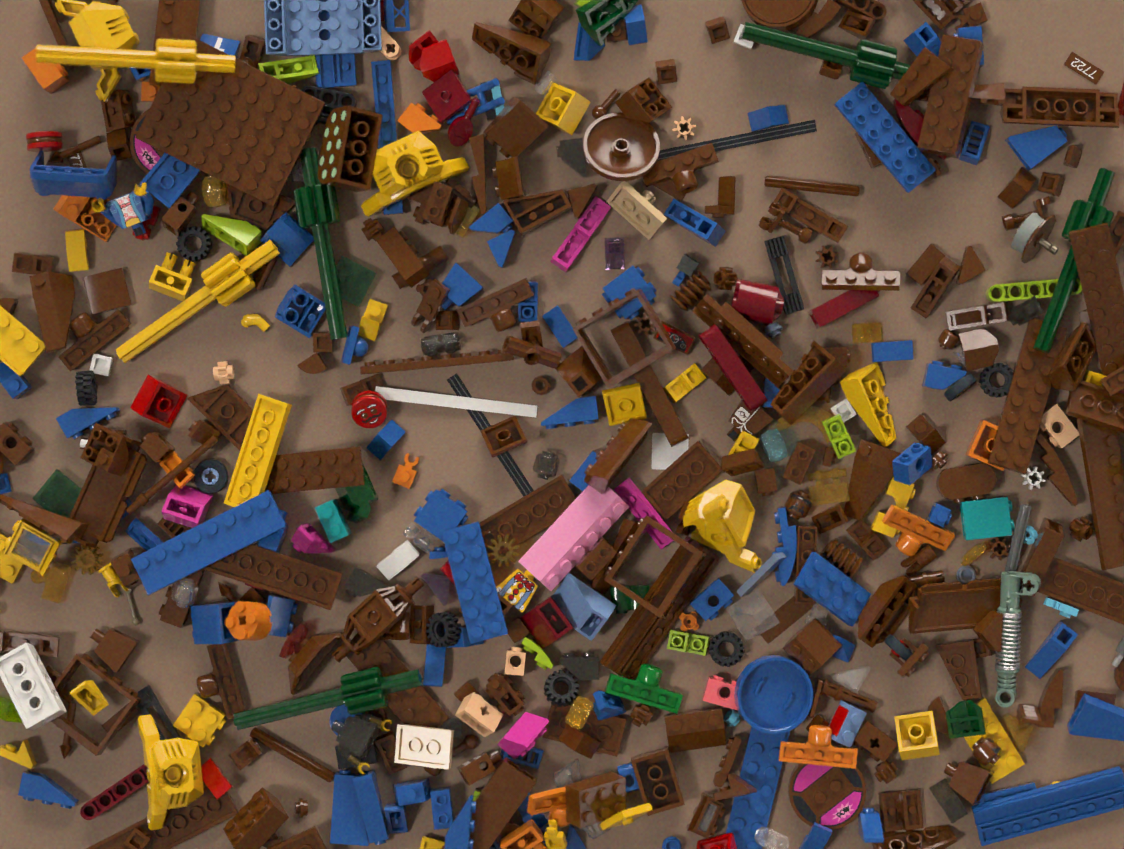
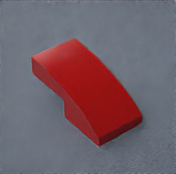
M212 758L201 765L202 780L217 800L233 788Z

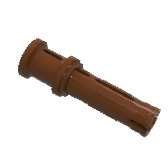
M826 678L823 680L820 695L825 694L834 698L835 701H845L871 713L875 711L877 701L848 691L841 684L836 685L828 682Z

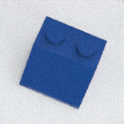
M277 594L269 596L267 607L272 615L270 616L272 628L268 635L287 637L289 633L292 634L294 622H291L292 615H296L298 604L295 603L296 600Z

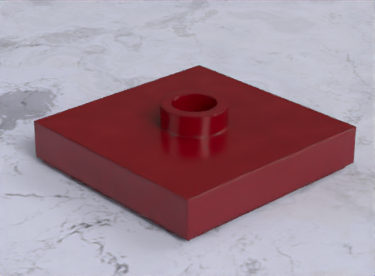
M452 69L422 91L442 124L472 102L465 87Z

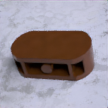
M985 463L943 469L939 473L936 486L944 498L954 500V503L964 502L966 497L973 496V500L985 498L984 494H989L994 489L996 474Z

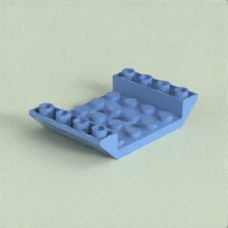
M264 0L266 55L362 54L382 50L380 0H327L326 2L319 0ZM322 11L329 12L330 17L327 21L319 19ZM323 30L330 32L328 40L320 38V33Z

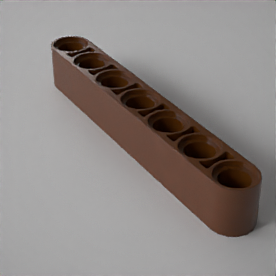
M628 322L610 330L629 367L646 358ZM649 364L634 373L633 375L636 381L640 383L641 390L671 447L687 440L688 436L651 365Z

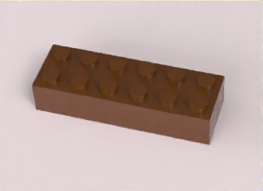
M943 34L938 57L954 70L939 78L940 81L935 85H931L918 143V149L921 152L959 159L984 48L981 41Z

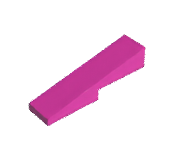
M595 196L550 262L566 273L609 212L611 206Z

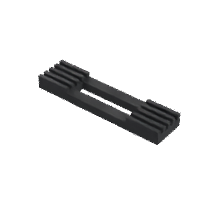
M780 236L764 241L777 287H779V291L784 299L783 308L785 315L804 310L784 237ZM783 256L793 293H785L776 262L777 257Z
M148 685L138 691L137 696L141 698L138 707L143 715H149L150 712L147 708L153 705L173 738L171 739L181 738L151 687ZM156 724L157 730L160 735V740H166L163 733Z

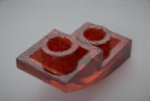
M300 623L291 632L281 649L279 657L286 659L289 655H293L296 645L293 644V641L301 642L302 639L306 638L308 633L307 623Z

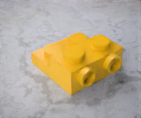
M195 693L173 726L185 733L192 741L199 742V745L204 748L206 744L208 746L211 745L216 737L213 735L217 729L221 730L226 723L224 719L226 714Z

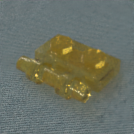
M832 468L831 471L823 472L816 470L815 473L808 474V481L816 480V486L809 487L810 500L813 502L812 506L850 501L848 482L840 483V477L847 476L846 468ZM833 478V484L823 485V479Z

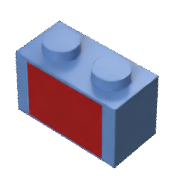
M841 700L828 726L832 730L831 739L850 748L867 713Z

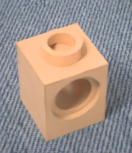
M511 647V650L507 649L504 674L524 676L526 651H523V648ZM512 656H519L521 664L518 666L512 665L510 658Z

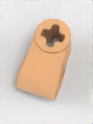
M381 26L382 50L379 51L387 59L397 60L401 55V48ZM388 48H394L395 53L389 52Z

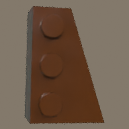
M562 189L503 200L521 236L572 209Z

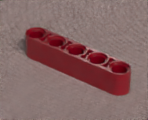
M714 324L699 335L700 340L750 412H753L767 402V398L719 328Z
M143 764L85 803L80 809L82 818L85 820L96 818L148 783V767ZM135 774L142 776V783L135 782ZM120 784L126 787L127 791L125 794L118 791ZM103 795L110 797V804H105L102 801ZM87 806H92L94 808V815H90L87 813Z

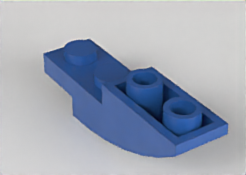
M781 507L777 508V512L774 513L775 524H779L780 531L777 532L778 543H782V546L775 547V552H772V555L783 552L786 556L778 565V570L775 571L776 582H780L781 586H785L791 575L796 558L797 531L796 525L788 526L786 508Z

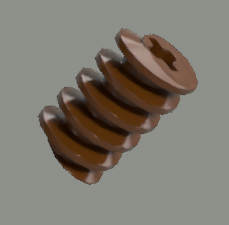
M699 270L697 271L699 277L692 275L693 282L686 280L687 287L684 285L680 286L682 292L675 290L676 297L669 295L685 311H688L687 304L694 306L693 299L698 302L700 301L698 294L706 295L704 289L711 291L710 282Z
M835 538L824 547L820 556L825 553V560L832 558L831 564L838 563L837 569L839 570L844 567L843 573L847 574L850 572L849 578L852 579L862 565V557L855 559V552L849 555L850 548L848 547L843 550L844 544L840 543L837 545L838 539Z

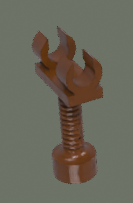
M1049 196L1033 201L1035 207L1033 212L1012 217L1011 214L1002 216L1005 230L1014 229L1015 224L1023 222L1032 213H1037L1042 219L1046 220L1048 217L1044 218L1041 206L1051 203Z
M772 202L768 212L776 217L773 221L767 217H762L759 221V227L772 233L775 227L779 225L799 237L798 241L806 244L812 234V230L806 227L800 229L782 219L785 208Z

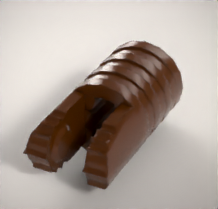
M927 544L918 550L914 556L907 557L900 564L904 568L910 566L907 568L906 574L911 576L938 557L930 545Z

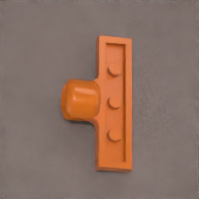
M894 505L890 506L882 519L884 524L902 532L895 546L900 552L911 557L916 554L923 543H928L946 551L955 537L952 531Z
M812 725L809 727L808 741L806 743L780 741L778 760L782 762L856 769L858 749L832 746L831 728L823 725Z
M565 787L529 795L527 812L530 815H536L549 811V820H557L558 827L568 826L570 823L566 819Z

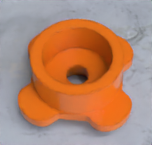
M694 611L690 614L681 613L679 616L681 620L680 629L684 632L691 629L697 630L699 628L696 619L698 614Z

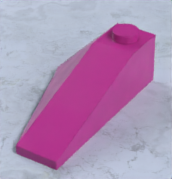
M310 523L301 525L291 539L293 542L292 546L299 553L302 551L304 553H333L336 550Z

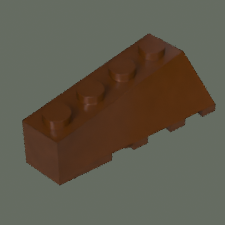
M816 341L812 342L810 345L812 347L808 354L803 355L801 358L802 363L798 369L793 370L794 372L790 375L791 379L789 382L782 386L770 404L790 425L846 371Z

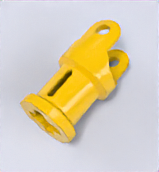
M111 562L98 570L108 582L107 586L115 597H120L116 584H120L125 591H129V588L124 587Z

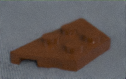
M227 184L230 217L247 221L251 225L266 231L295 205V200L280 195L273 207Z
M228 384L187 398L239 451L241 450L253 409Z

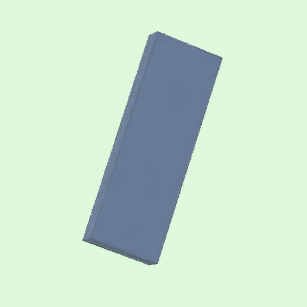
M783 552L773 554L737 590L740 597L749 595L786 558Z

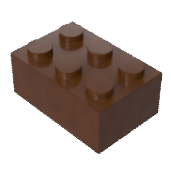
M667 747L631 758L644 804H651L653 809L647 813L648 816L685 805Z
M614 772L604 773L565 785L566 819L568 823L579 828L605 821L620 811L626 810V778Z
M262 787L245 806L240 808L235 817L227 822L223 830L234 849H260L289 816L278 798Z

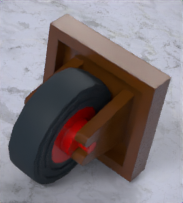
M891 634L884 640L891 648L889 655L902 666L897 673L903 678L905 676L910 677L916 670L914 665L918 661L922 663L929 655L927 653L929 648L923 643L917 649L906 638L898 640Z

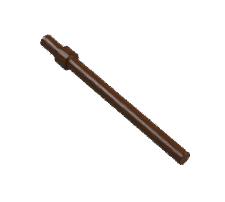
M213 435L147 492L141 493L136 497L137 500L126 511L131 515L141 506H145L150 502L149 499L215 445L218 439Z

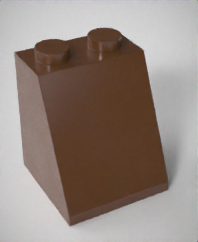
M513 97L484 130V133L487 135L485 139L493 146L497 144L501 148L499 152L506 158H509V156L517 157L549 125L521 100Z

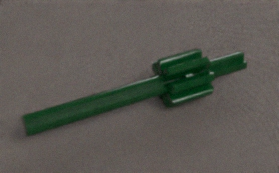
M745 22L741 34V39L848 66L850 67L849 78L851 81L863 82L866 85L886 89L889 86L891 78L900 80L911 66L897 61L898 51L895 47L864 39L858 42L856 50L749 22Z
M316 147L305 148L300 154L305 187L293 191L298 223L301 228L312 227L330 339H343L348 336L329 225L338 223L341 220L336 189L334 186L320 183L318 179L319 162Z
M1100 168L1088 201L1076 200L1073 202L1061 234L1064 239H1068L1071 242L1070 231L1108 223V227H1110L1114 214L1112 211L1107 210L1104 204L1115 177V172ZM1072 244L1033 347L1035 350L1047 354L1050 353L1079 274Z
M373 667L342 675L340 679L341 688L234 713L233 721L237 730L341 705L347 707L350 715L359 714L388 706V694L422 686V677L419 669L384 677L379 667Z

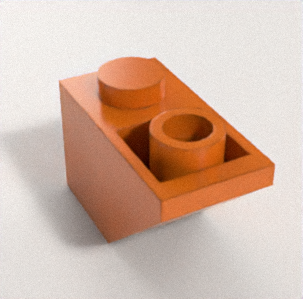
M410 103L397 120L399 124L411 133L417 131L421 133L441 131L443 128L438 118L433 114L430 117L424 113L426 109L419 103L416 105Z

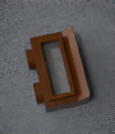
M702 792L700 802L693 812L691 822L687 825V830L707 839L710 835L714 836L718 827L715 825L717 818H722L726 809L723 807V801H715L714 797Z

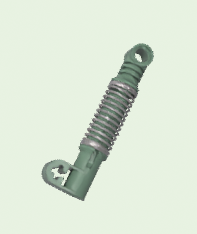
M1001 572L1000 606L997 608V612L1003 613L1001 652H996L995 655L997 658L995 659L997 662L995 663V670L998 675L995 699L997 704L1004 708L1010 707L1017 697L1015 682L1017 678L1015 676H1017L1020 668V663L1017 661L1020 660L1018 658L1020 656L1018 648L1021 646L1018 644L1021 642L1018 640L1021 639L1019 637L1021 633L1018 631H1021L1019 628L1021 624L1019 623L1022 622L1020 620L1022 609L1019 607L1020 595H1033L1039 589L1041 580L1034 573ZM1020 578H1023V584H1025L1023 589H1020ZM1028 580L1031 581V584H1034L1032 588H1029V584H1026ZM1002 693L1010 694L1011 699L1005 700L1002 697Z

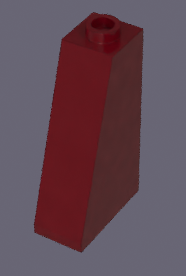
M849 290L808 311L815 327L820 328L879 297L878 292L880 290Z

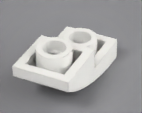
M406 540L389 556L379 562L376 567L390 580L415 560L420 553Z

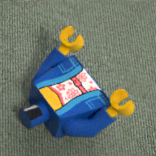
M143 182L141 188L135 184L133 192L106 202V205H104L102 198H98L99 205L92 202V209L95 212H100L121 229L132 226L135 236L146 233L142 222L151 218L154 199L149 191L146 190L147 184Z

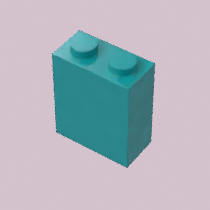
M1008 497L959 502L964 540L1012 535L1015 526L1014 520L1010 519L1012 502L1008 500Z
M337 499L315 507L330 543L352 534Z

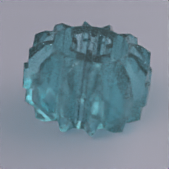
M777 429L768 430L761 434L762 447L769 461H780L787 457L788 453L785 443Z

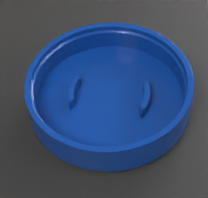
M778 655L763 656L749 663L739 675L734 692L735 704L741 717L756 730L767 734L786 733L799 726L807 717L813 702V687L805 670L794 661Z

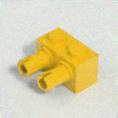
M167 252L162 265H156L149 280V289L183 302L187 298L192 286L190 276L196 264L191 261L189 265V260L185 259L180 272H173L172 269L178 257L173 254L171 258V253Z

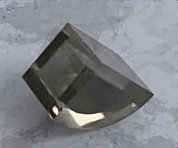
M457 716L450 717L441 725L440 729L454 730V737H461L463 721Z

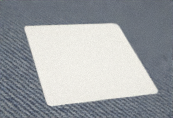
M653 433L651 468L658 470L668 468L688 450L689 435L687 434V440L671 447L664 433Z

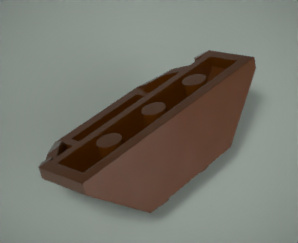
M904 575L882 583L859 615L858 638L872 648L876 644L884 642L888 635H893L909 613V597H915L917 585Z
M343 633L313 635L311 638L307 636L301 643L303 647L299 653L295 651L289 658L291 663L288 665L290 691L293 696L340 640Z

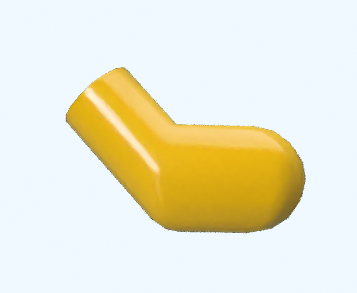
M246 314L241 320V324L245 328H248L250 325H257L265 332L270 327L259 314Z

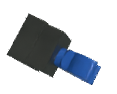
M684 254L677 266V269L680 271L672 283L679 287L686 274L691 276L699 262Z

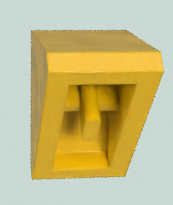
M93 680L84 681L70 692V695L93 716L109 705Z

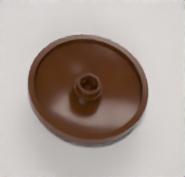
M610 113L596 119L588 127L584 135V158L593 171L606 179L614 181L639 179L653 169L659 157L660 141L654 128L647 122L626 118L623 113Z

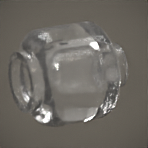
M183 578L174 583L171 598L177 603L178 607L187 608L188 605H193L196 602L198 586L194 580Z

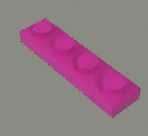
M630 477L614 489L618 496L629 506V510L638 521L647 515L671 531ZM651 525L646 530L660 549L674 541Z

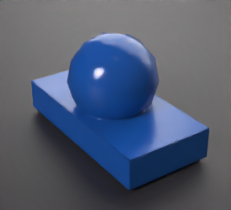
M349 327L341 363L350 365L353 355L362 357L368 352L369 346L366 340L357 338L359 327Z

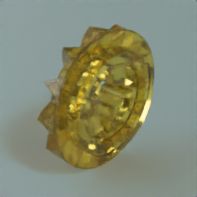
M984 543L976 544L961 557L962 561L960 563L963 566H968L986 550L987 546Z

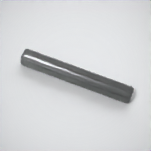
M1021 504L1019 507L1005 571H1017L1031 512V506L1027 504Z

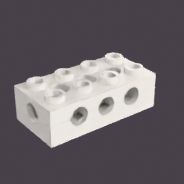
M24 643L0 657V677L26 729L35 731L67 712L34 645ZM23 666V672L20 674V669ZM32 683L31 689L28 690L29 684ZM38 700H40V705H39V707H37V701H38Z

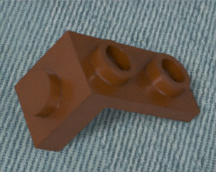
M735 176L719 177L718 205L705 206V214H712V218H724V215H734Z

